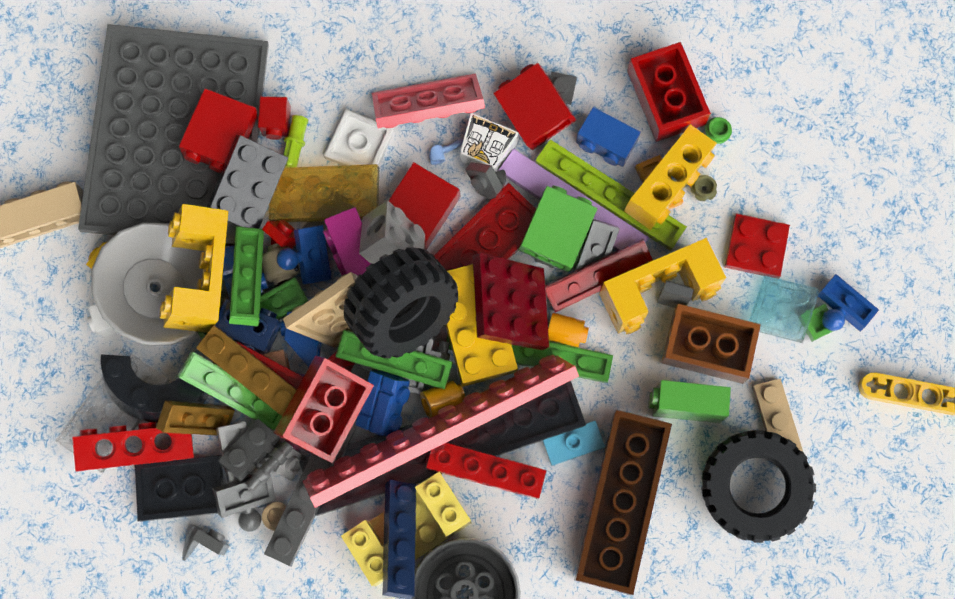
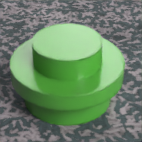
M722 117L710 119L705 126V135L717 144L726 142L732 134L731 124Z

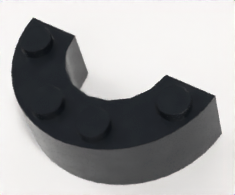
M101 354V370L109 396L122 411L136 419L158 423L165 401L203 404L209 397V394L180 378L163 385L146 383L132 369L130 356Z

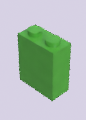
M546 186L518 251L569 272L573 268L598 208L592 206V202L586 198L577 197L576 199L567 195V191L559 186Z
M661 380L656 387H653V391L649 394L648 408L653 409V417L721 423L729 416L731 387Z

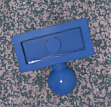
M323 225L295 229L294 236L297 252L293 249L285 248L277 255V264L284 270H292L299 263L302 284L332 279Z
M837 274L831 278L817 295L832 308L827 310L822 317L824 327L830 331L840 330L844 326L845 320H847L861 332L879 311L877 307Z

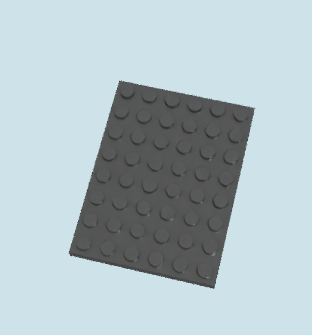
M107 24L78 226L80 232L115 235L123 229L142 222L170 223V220H173L174 212L178 213L182 204L207 207L220 173L209 168L210 165L199 162V164H194L184 159V155H182L179 148L180 142L204 89H208L256 108L258 118L249 139L258 143L260 97H263L269 48L268 41ZM228 221L225 246H233L235 244L237 225Z

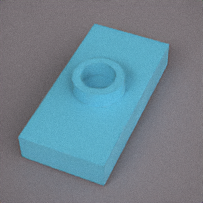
M596 421L587 423L585 427L543 440L551 466L605 448Z

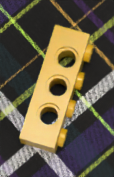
M690 124L631 197L624 212L649 230L656 223L662 225L671 213L668 210L669 206L672 203L677 206L686 193L683 191L686 185L692 187L701 174L698 172L701 166L707 168L713 160L715 154L712 151L717 143ZM668 176L674 177L677 181L671 180ZM653 195L660 196L662 200L656 199Z

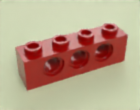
M156 422L138 424V430L127 431L126 425L109 427V433L97 434V428L79 430L80 436L72 437L75 472L194 458L192 434L167 433L171 437L172 443L169 448L160 449L155 444V438L158 434L164 432L156 428ZM137 436L141 439L142 448L139 452L133 453L127 449L126 441L129 437ZM102 439L109 440L112 443L113 450L108 456H103L97 451V444Z
M444 443L431 450L426 467L427 470L537 500L540 498L547 471L449 443Z

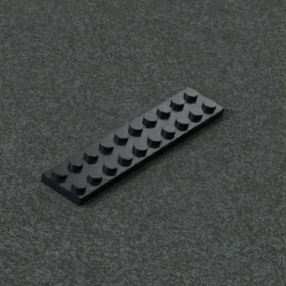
M568 381L446 443L499 456L585 427L586 423L572 383ZM412 424L401 427L399 430H402L403 432L413 426ZM377 435L349 444L344 456L352 457L360 453V449L371 443L378 444L386 440L387 436ZM431 450L320 505L316 516L385 494V483L389 480L411 484L427 480L437 473L426 468ZM309 458L299 461L302 472Z

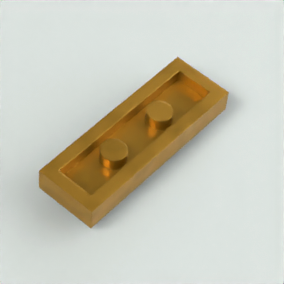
M165 401L156 428L164 433L217 436L216 428L230 425L235 410L223 405Z

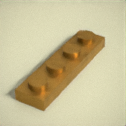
M214 325L196 348L283 416L297 389Z

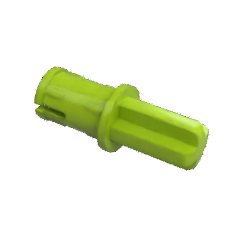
M300 115L292 116L288 137L284 138L286 145L283 155L288 157L285 165L287 169L297 168L301 148L305 146L303 140L309 120Z

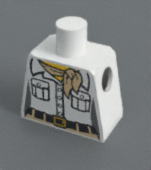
M471 113L460 151V159L468 165L471 162L492 165L496 173L516 147L519 132ZM465 171L464 177L471 181L467 172Z

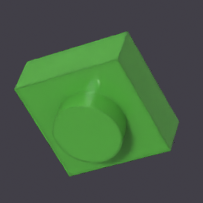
M826 304L799 317L811 342L834 332L826 329L822 323V317L828 310Z

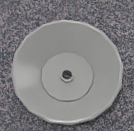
M142 222L119 231L101 247L91 270L92 297L102 319L122 337L146 346L174 345L198 333L196 331L163 328L164 319L159 318L161 302H164L165 295H169L174 287L196 289L198 279H202L203 269H199V259L201 252L204 251L172 247V238L168 237L169 223ZM150 285H157L159 287V291L152 292L150 290Z

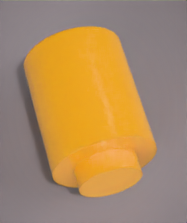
M552 313L548 328L549 340L579 347L580 342H586L589 327L584 326V320Z
M454 381L447 382L445 390L434 387L420 393L421 403L428 418L438 415V411L445 406H456L462 403L465 398L462 386L460 384L456 385Z

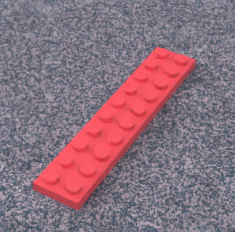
M546 356L539 361L538 365L532 368H522L514 373V377L506 381L498 380L490 384L489 389L480 394L475 392L467 395L463 399L464 401L456 406L448 405L438 411V415L434 417L418 419L412 424L413 427L403 432L402 430L394 431L386 437V440L378 444H368L360 449V453L352 457H341L334 462V466L324 471L323 469H318L311 472L307 479L302 482L316 508L579 377L576 367L559 356Z

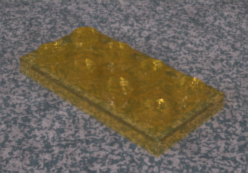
M378 164L284 168L269 204L268 219L269 221L284 220L286 222L324 221L329 217L356 207L362 220L365 215L379 206L380 168Z

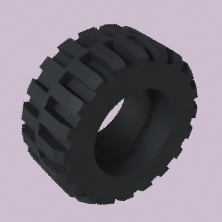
M406 247L405 250L397 249L393 251V254H385L380 257L379 261L375 264L371 263L366 267V271L362 275L359 274L355 279V285L349 288L347 292L348 298L344 301V319L364 347L374 356L382 358L402 357L404 353L410 354L416 351L417 347L426 345L430 338L436 337L441 332L440 329L443 325H447L450 315L456 309V302H458V286L447 270L427 250L414 247Z
M762 430L744 431L728 437V439L718 444L712 454L709 455L701 477L702 496L711 516L728 533L739 539L750 540L754 543H763V541L770 540L773 542L780 540V537L786 534L790 535L795 532V528L800 523L803 525L808 518L806 515L809 509L812 510L815 502L813 501L814 492L816 493V484L813 480V475L815 474L812 466L807 461V456L791 440L774 432ZM748 459H766L774 463L783 474L785 480L784 496L781 502L770 511L764 513L748 512L742 509L732 497L730 491L731 476L736 467Z

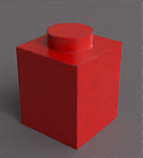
M260 97L258 128L262 136L272 140L288 137L291 106L287 97Z

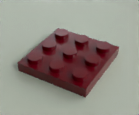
M483 253L474 255L473 273L477 338L537 350L550 348L544 268Z

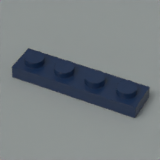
M389 480L385 483L383 596L411 599L415 596L416 484Z

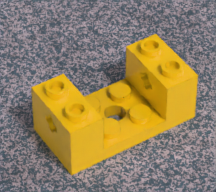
M182 204L179 212H174L173 220H170L168 237L172 238V247L204 251L201 252L199 259V269H203L202 279H198L196 289L174 287L169 295H165L164 302H161L159 318L164 319L163 328L208 333L218 322L228 221L227 210Z
M707 238L603 283L599 295L618 334L624 331L626 334H630L642 328L641 324L645 322L644 320L649 311L640 293L651 289L652 283L659 280L665 283L676 278V273H679L685 286L694 289L692 301L700 298L703 302L717 295L716 292L721 289L726 276Z

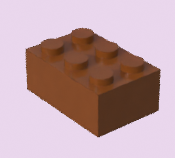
M677 304L673 311L661 363L743 384L750 377L761 324Z

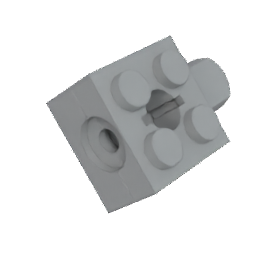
M388 200L363 217L359 254L368 262L375 264L379 261L380 257L385 254H393V251L397 249L405 250L406 247L424 249L425 233L419 225L412 223L400 208L393 206Z

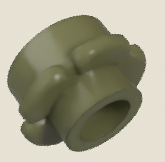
M701 175L692 185L691 192L695 194V198L699 201L712 200L717 194V183L712 177ZM703 186L706 187V189H707L706 191H703V190H702V187H703Z

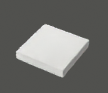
M345 109L324 157L374 178L394 135L395 128H378L376 120Z

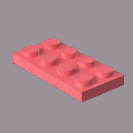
M476 73L372 93L378 128H393L398 124L409 122L420 123L425 119L446 118L452 114L462 112L473 113L478 109L485 108Z

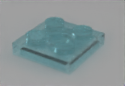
M764 276L749 321L761 324L759 331L761 333L803 343L820 293L819 289Z

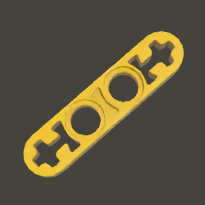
M880 373L867 374L859 381V392L864 398L955 415V403H942L943 398H955L954 387ZM873 379L875 380V385L884 387L889 382L886 390L877 389L873 393L871 388L866 386V383L871 382ZM896 384H902L907 388L908 394L905 399L895 396L893 389ZM924 389L934 392L936 399L933 404H927L923 401L922 392Z

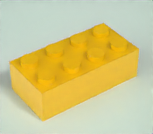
M473 264L447 271L458 286L456 309L450 315V320L445 327L461 386L465 387L515 373L518 367L511 344L477 338Z

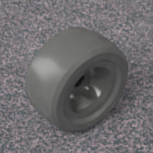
M458 538L437 545L423 557L415 570V596L411 599H458L457 591L462 589V585L470 586L468 590L473 589L474 594L468 599H520L521 590L519 578L513 564L502 551L492 544L479 539ZM463 565L468 566L471 571L470 575L465 578L461 577L458 572L459 568ZM481 576L489 578L490 584L488 587L481 588L478 585V579ZM444 577H448L452 581L451 587L446 590L440 586V580Z

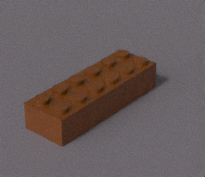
M615 410L613 413L574 581L627 595H634L672 427L671 423L620 410Z

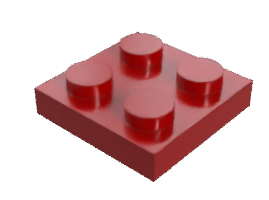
M736 213L724 268L779 279L781 277L790 225Z

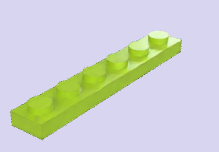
M551 139L535 160L536 164L669 251H672L687 226L669 215L662 225L656 223L649 230L624 212L629 200L635 194L634 192Z

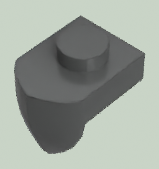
M473 162L465 169L472 186L480 195L488 199L495 198L505 185V170L495 173L492 165Z
M193 525L184 543L182 560L185 561L199 543L216 554L223 556L230 545L223 542L226 537L213 529L207 532Z

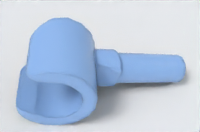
M460 139L443 147L441 145L433 146L429 153L431 164L438 165L445 162L444 154L461 147L463 140Z

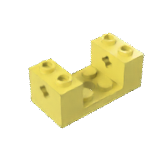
M437 472L415 487L417 528L415 534V560L472 523L440 472ZM384 512L369 522L364 520L341 535L369 583L375 587L383 582Z

